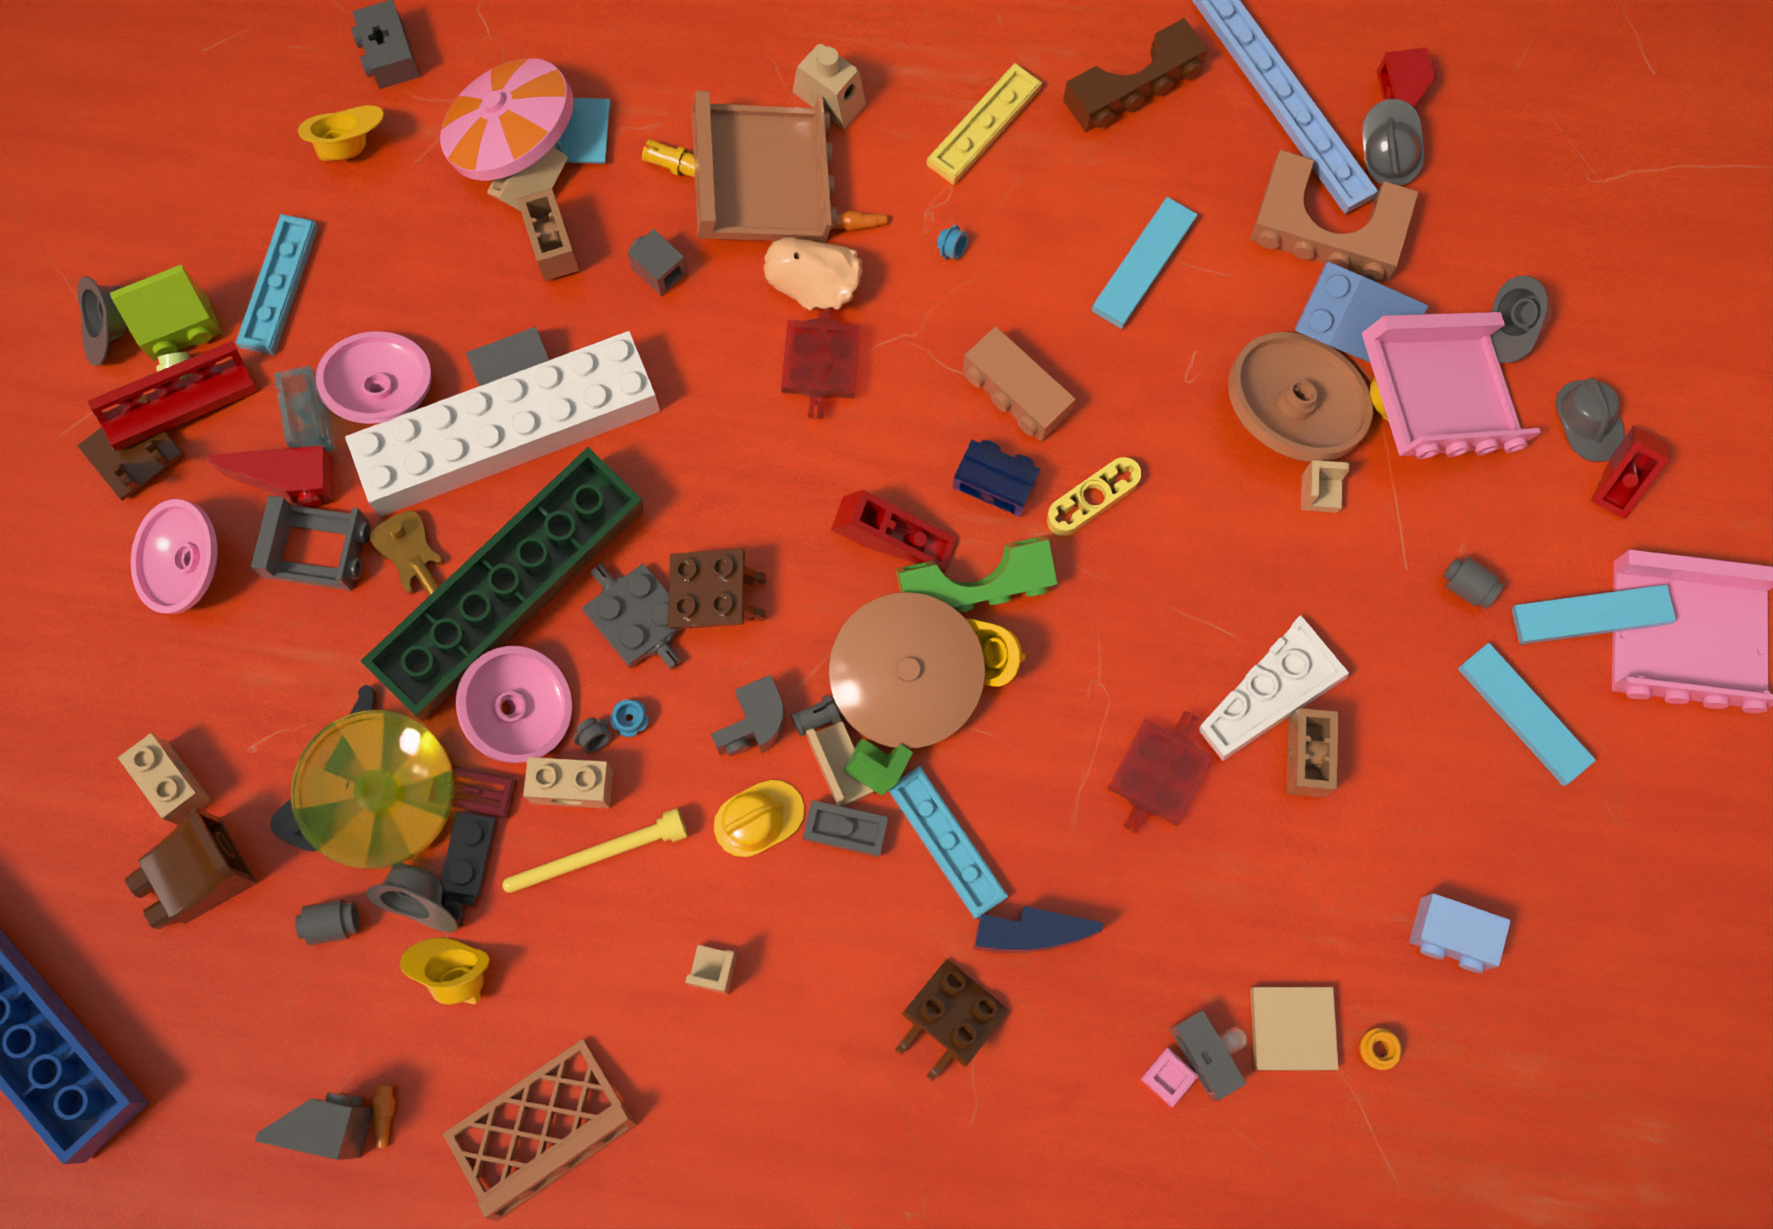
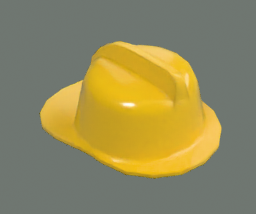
M366 105L337 113L316 115L302 122L298 128V133L305 141L312 142L320 160L350 159L362 152L366 145V133L374 129L382 121L384 113L377 106Z
M966 619L973 628L982 648L985 664L984 685L1000 687L1009 683L1016 676L1020 662L1026 658V654L1022 653V647L1018 638L1013 632L999 625Z
M768 780L748 788L730 798L718 810L714 821V832L717 842L725 851L734 856L750 857L763 852L787 839L798 830L804 817L802 797L793 786L783 781Z
M430 938L419 941L409 947L401 957L400 966L406 976L425 985L433 998L441 1004L452 1005L461 1002L477 1004L480 1001V990L484 983V971L488 968L490 959L487 953L456 940Z

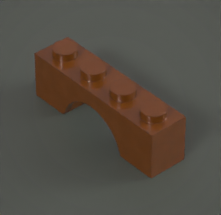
M1183 18L1155 33L1150 51L1152 62L1145 69L1131 75H1116L1106 72L1098 66H1094L1066 82L1063 102L1085 132L1095 127L1103 128L1115 116L1126 110L1127 112H1132L1140 107L1144 100L1155 94L1161 96L1169 91L1173 84L1184 78L1190 80L1198 75L1203 69L1208 49L1186 19Z

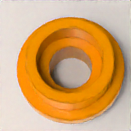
M1376 1028L1368 1031L1362 1037L1360 1054L1364 1062L1370 1067L1377 1070H1386L1395 1066L1400 1060L1402 1048L1399 1039L1393 1032L1384 1028ZM1377 1041L1383 1043L1386 1049L1382 1057L1377 1056L1373 1050V1046Z

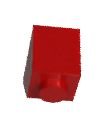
M1427 47L1386 52L1377 70L1383 101L1387 99H1400L1409 103L1414 109L1424 99L1431 84L1436 80L1437 75L1435 62L1430 60Z
M1632 426L1612 454L1593 494L1592 502L1626 519L1670 460L1667 443Z

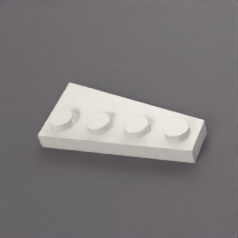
M1300 615L1284 636L1275 642L1257 666L1255 665L1248 672L1234 691H1231L1203 722L1199 731L1221 760L1224 761L1290 717L1296 710L1305 707L1347 679L1349 672Z

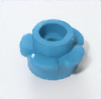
M958 225L943 229L937 240V248L940 250V255L946 260L949 257L955 260L960 259L968 244V234L961 231Z
M622 700L615 705L610 716V723L613 729L620 731L622 736L633 737L638 731H643L647 727L649 717L645 713L647 709L638 700ZM632 715L633 720L627 721L626 717Z

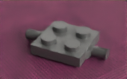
M603 563L598 565V569L595 567L591 571V575L594 576L604 589L600 595L583 606L582 610L627 667L631 669L644 658L656 654L662 658L670 670L676 668L675 663L679 666L683 659L670 646V643L674 636L683 629L668 628L669 593L648 568L642 563L626 576L615 579Z

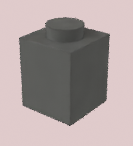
M655 229L646 236L637 238L627 252L632 269L660 296H663L687 274L684 256Z

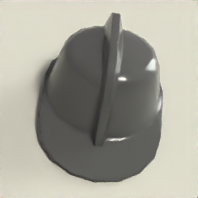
M1387 99L1377 103L1368 112L1363 122L1362 136L1366 166L1369 174L1376 182L1382 184L1385 181L1401 186L1414 179L1423 166L1424 146L1421 122L1417 111L1405 101Z
M83 276L80 278L77 286L83 348L90 364L99 366L106 357L108 342L122 337L128 330V326L110 295L111 292L123 287L97 285L91 277Z
M1516 276L1508 280L1499 289L1494 300L1491 312H1501L1505 326L1490 335L1499 363H1513L1525 357L1534 347L1539 334L1550 322L1552 307L1546 289L1539 280L1533 277Z
M1595 378L1572 381L1564 385L1558 392L1555 402L1557 412L1573 451L1583 459L1592 462H1605L1609 460L1625 438L1623 424L1618 412L1620 402L1617 393L1612 387L1604 382L1596 381Z
M397 863L392 867L382 885H374L367 890L366 895L368 899L376 906L388 912L406 916L442 932H455L458 927L456 919L441 906L443 888L439 879L432 872L424 868Z

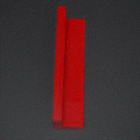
M230 341L87 402L99 421L111 447L117 452L258 391L244 366L234 342ZM228 357H232V359H230V360H228V361H226V362H223V363H221V364L215 365L216 362H219V361H221V360H223V359H226V358H228ZM187 374H192L190 377L179 380L181 377ZM151 389H156L154 392H151L147 395H143L144 392H147ZM120 404L118 407H115V408H113V409H111V410H108V411H106V412H104V413H103V411H102V410H104V409H106V408H108V407H111V406H113V405Z

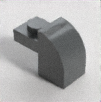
M771 675L734 690L746 719L711 734L720 755L728 753L729 756L740 754L749 749V743L756 740L761 753H764L774 746L780 738L784 728L785 715L780 695Z

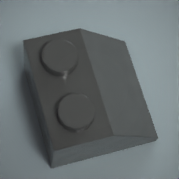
M327 1092L325 1099H310L259 1131L255 1141L335 1160L361 1158L373 1116V1108L362 1105L363 1097L346 1093Z

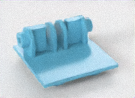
M573 98V111L564 133L553 147L567 155L566 163L605 164L610 99Z

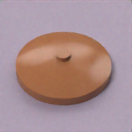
M1276 332L1259 336L1241 350L1229 372L1228 393L1238 418L1254 437L1282 455L1312 462V460H1335L1350 453L1370 428L1373 405L1369 389L1363 377L1354 365L1340 352L1309 336L1291 332Z
M919 593L889 594L876 598L859 608L850 616L839 631L829 660V683L833 698L841 714L855 730L866 738L894 748L899 744L907 749L929 746L942 741L956 732L975 710L985 679L982 648L968 621L947 603Z

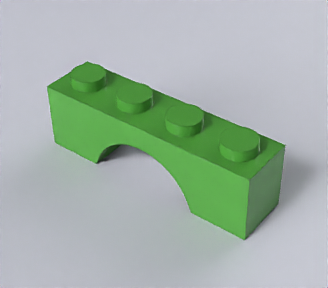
M1043 536L1005 544L1003 556L995 570L985 578L974 582H959L946 577L932 560L895 568L900 593H919L937 598L953 607L959 613L974 609V603L988 600L990 605L1001 604L1010 601L1012 594L1025 592L1026 596H1036L1047 593L1048 586L1057 585L1050 543Z

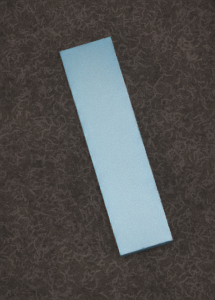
M1166 197L1093 304L1091 311L1122 329L1195 222L1198 214Z
M280 214L236 340L239 348L275 356L318 230V225L315 221Z
M1667 585L1514 605L1511 609L1519 645L1671 625L1676 622Z
M1487 643L1457 668L1562 786L1568 785L1596 761L1490 643Z
M920 766L899 779L898 783L888 790L975 920L981 914H985L1008 898V895Z

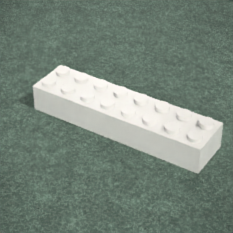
M627 331L398 416L388 422H383L347 435L345 438L368 503L380 517L658 413L660 409L630 332Z

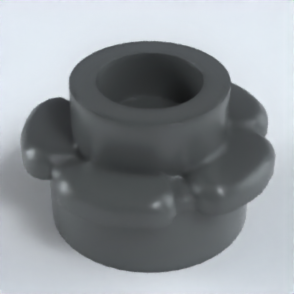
M593 717L582 721L576 729L577 733L574 736L575 744H580L586 753H594L601 750L612 738L607 727L609 723L605 719L597 720Z

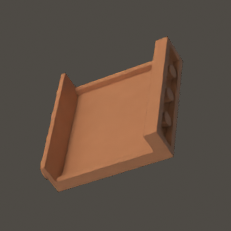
M695 91L692 105L697 238L777 241L783 237H794L815 242H826L830 229H835L837 212L836 207H830V196L832 197L834 194V175L828 174V165L832 161V144L826 143V133L829 132L830 113L829 111H824L823 97H817L814 108L710 104L709 91Z

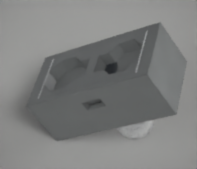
M1203 1010L1190 1015L1169 1028L1192 1069L1198 1075V1079L1211 1101L1221 1100L1247 1084L1231 1058L1232 1055L1241 1051L1247 1044L1246 1033L1241 1028L1230 1027L1217 1034Z

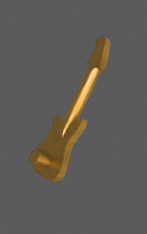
M405 511L394 515L371 531L369 536L372 545L398 568L401 583L408 594L413 593L411 585L415 578L418 579L428 597L440 586L427 565L430 563L442 565V559L428 546L423 521L416 512Z

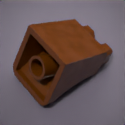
M197 807L187 813L181 823L165 839L138 860L141 867L125 878L127 886L135 897L142 898L153 890L156 892L159 900L143 910L149 925L155 929L164 928L176 921L186 924L258 883L221 818Z

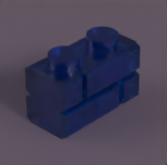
M971 440L955 473L952 488L1021 517L1038 481L1041 469L1036 467L1035 462L1027 456L1016 454L1015 457L1001 452L1000 446L992 441L981 440L979 443Z

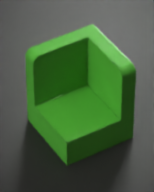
M862 739L857 743L843 771L882 796L898 783L913 752L899 744L889 754H886L873 744Z

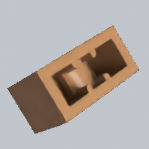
M552 188L517 198L544 281L579 271Z
M1299 708L1288 718L1286 794L1327 797L1337 790V711Z

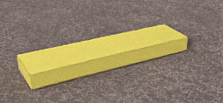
M1014 63L927 158V166L955 185L1041 90L1042 82Z

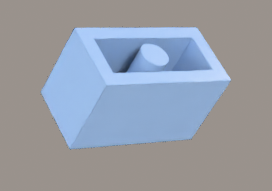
M1432 893L1421 897L1409 943L1420 946V953L1436 959H1444L1445 956L1459 960L1458 966L1463 969L1483 973L1484 969L1499 967L1511 920Z

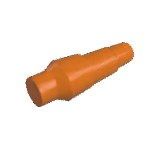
M847 211L844 214H837L835 229L844 228L848 231L873 228L887 224L888 217L885 214H862L857 211Z
M393 1084L377 1085L376 1096L372 1102L374 1135H376V1147L379 1149L388 1147L391 1117L394 1116L396 1100L393 1096Z

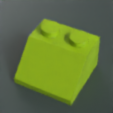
M182 264L110 293L114 304L138 346L152 361L157 360L160 355L177 353V351L189 346L207 343L212 337L222 334L208 296Z

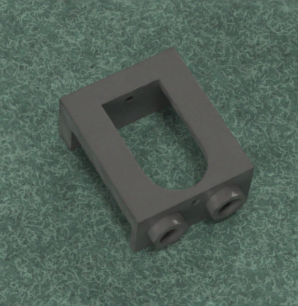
M269 495L251 568L262 578L352 591L354 580H358L361 574L362 560L360 553L362 545L366 544L369 540L370 523L359 508L353 507L351 514L293 506L284 497ZM291 527L346 536L338 568L283 561Z

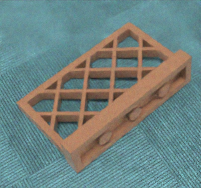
M582 1039L444 1132L443 1136L479 1200L477 1205L483 1216L497 1222L637 1126L631 1113L624 1107L588 1044ZM582 1053L588 1063L584 1082L565 1079L564 1076L568 1062ZM558 1070L556 1077L550 1076V1074ZM593 1075H595L600 1085L591 1083ZM541 1080L555 1082L549 1106L529 1102L533 1086ZM562 1084L582 1088L577 1111L557 1108ZM589 1090L605 1092L612 1105L598 1115L584 1113ZM523 1093L522 1100L515 1099ZM506 1104L520 1106L514 1130L494 1126L498 1110ZM527 1108L547 1111L541 1135L522 1132ZM555 1113L575 1117L571 1134L563 1139L549 1137ZM488 1117L486 1124L480 1123L482 1120ZM582 1118L590 1120L581 1126ZM471 1128L484 1130L478 1154L465 1152L457 1137ZM492 1132L512 1135L506 1160L486 1156ZM520 1137L540 1141L536 1157L527 1164L514 1161ZM547 1142L555 1144L546 1150ZM469 1158L477 1159L475 1167L472 1166ZM484 1161L504 1165L500 1182L486 1191L480 1180ZM512 1167L520 1168L510 1175Z

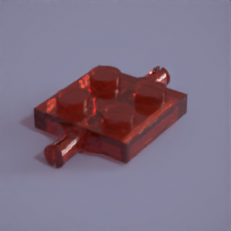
M833 307L827 308V311L819 308L818 318L808 321L788 320L781 392L810 397L808 417L815 419L816 405L817 419L824 417L825 398L855 399L861 325L842 324L832 320Z
M1183 711L1175 730L1161 728L1144 719L1107 788L1127 799L1134 806L1126 823L1123 825L1124 828L1129 830L1137 817V821L1131 830L1132 833L1139 834V830L1147 815L1158 816L1178 826L1214 758L1213 755L1198 748L1188 738L1196 721H1198V718L1192 715L1187 726L1184 727L1191 714L1190 712Z

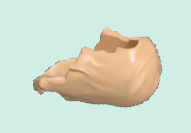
M783 237L772 242L764 257L765 264L763 267L768 284L774 286L776 290L785 293L788 297L797 300L803 308L812 311L816 307L822 309L833 307L838 310L844 303L852 300L853 292L856 290L863 272L862 261L860 258H857V251L848 247L796 239L794 237Z

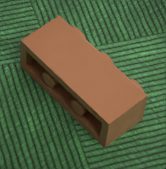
M996 326L964 355L963 370L967 380L977 388L981 386L991 395L990 398L993 404L1003 412L1008 411L1017 419L1020 429L1028 436L1034 435L1042 442L1072 413L1076 399Z

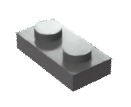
M812 800L803 834V841L880 858L889 817Z

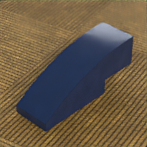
M1025 906L1020 911L1019 922L981 914L978 920L973 950L994 953H1031L1052 950L1075 944L1097 935L1102 931L1103 923Z

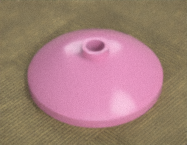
M380 331L359 333L336 343L324 354L316 371V385L323 403L333 413L344 419L368 424L388 422L413 411L427 396L432 380L429 360L416 343L404 336Z
M171 499L155 506L140 524L131 551V575L138 596L150 609L165 614L181 613L194 606L208 590L217 568L218 542L214 527L205 511L193 502Z
M505 646L483 654L468 667L458 686L456 711L462 731L477 750L497 761L524 763L527 762L528 757L540 758L549 753L562 740L571 719L572 699L564 675L549 658L530 648ZM502 702H507L510 705L511 712L509 715L502 712Z

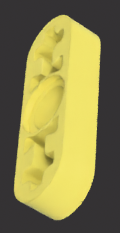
M1127 457L1117 458L1056 500L1050 506L1047 515L1049 529L1056 535L1069 536L1132 493L1138 486L1141 478V469L1137 462ZM1119 469L1122 473L1129 471L1131 473L1129 483L1122 479L1114 484L1111 491L1108 484L1115 480L1118 473L1117 470ZM1090 488L1099 489L1104 495V501L1099 505H1090L1085 501L1083 493ZM1075 503H1077L1079 510L1072 514L1071 524H1068L1066 521H1061L1060 523L1056 521L1059 510L1063 514H1067L1074 509Z

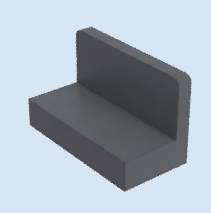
M536 327L465 352L479 386L549 361Z

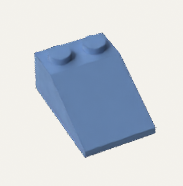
M1326 261L1294 330L1370 362L1361 334L1383 316L1422 315L1425 313L1428 305Z

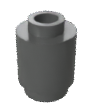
M1465 556L1462 561L1455 558L1443 574V577L1447 579L1444 587L1473 606L1477 607L1480 605L1485 609L1494 602L1504 586L1503 583L1497 580L1498 575L1469 556Z
M339 899L303 906L301 914L297 915L295 919L297 935L299 939L304 938L309 946L349 939L350 934L358 933L360 929L359 912L356 903Z

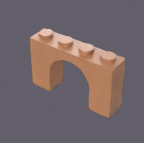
M1279 150L1272 166L1249 240L1257 242L1267 249L1277 248L1293 253L1294 256L1300 259H1313L1322 263L1328 261L1349 271L1361 274L1372 281L1381 280L1387 282L1397 267L1418 191L1383 181L1373 200L1366 226L1352 233H1332L1317 226L1308 216L1304 206V192L1314 160Z

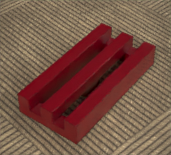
M451 766L452 772L436 777L429 801L432 804L505 819L509 818V807L514 798L513 791L518 783L516 779ZM450 775L504 786L505 788L504 792L500 793L445 782V777ZM446 790L500 801L501 803L500 807L441 796V792Z

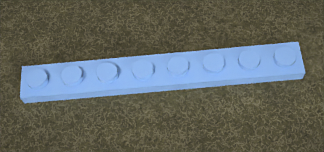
M1192 0L1302 155L1314 160L1312 169L1344 214L1374 199L1378 193L1376 187L1240 0Z

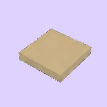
M1333 987L1250 988L1254 1070H1338Z

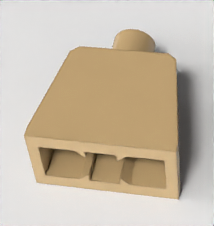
M818 44L797 67L793 93L813 108L815 107L817 97H823L824 111H829L830 120L842 129H845L866 106L859 71L840 57L835 48Z

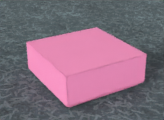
M1165 1048L1142 1075L1140 1080L1165 1103L1173 1107L1198 1078V1075L1169 1048Z

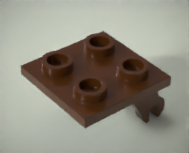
M101 427L77 445L122 501L184 455L165 431L115 452Z
M744 549L670 554L668 628L686 629L744 625V620L752 621L753 617L765 620V610L754 608L743 602L744 583L753 585V581L765 584L766 574L745 566Z
M946 959L903 1011L902 1015L913 1023L914 1026L896 1047L895 1051L902 1055L921 1029L925 1030L947 1049L926 1076L933 1082L952 1057L966 1068L1009 1010Z

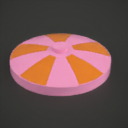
M532 58L513 60L485 72L459 94L445 116L440 134L441 148L445 157L463 176L482 181L505 178L531 166L556 144L570 121L574 100L568 81L553 64Z

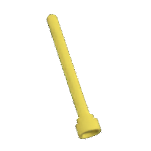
M678 808L662 813V818L656 819L657 824L510 876L503 881V889L508 893H513L659 839H663L664 842L671 840L674 843L688 838L682 815Z

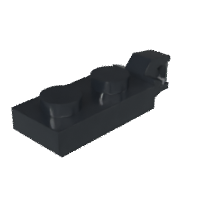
M456 812L440 883L443 888L441 901H445L444 909L451 913L458 925H463L467 905L475 906L477 898H481L498 824L496 818Z

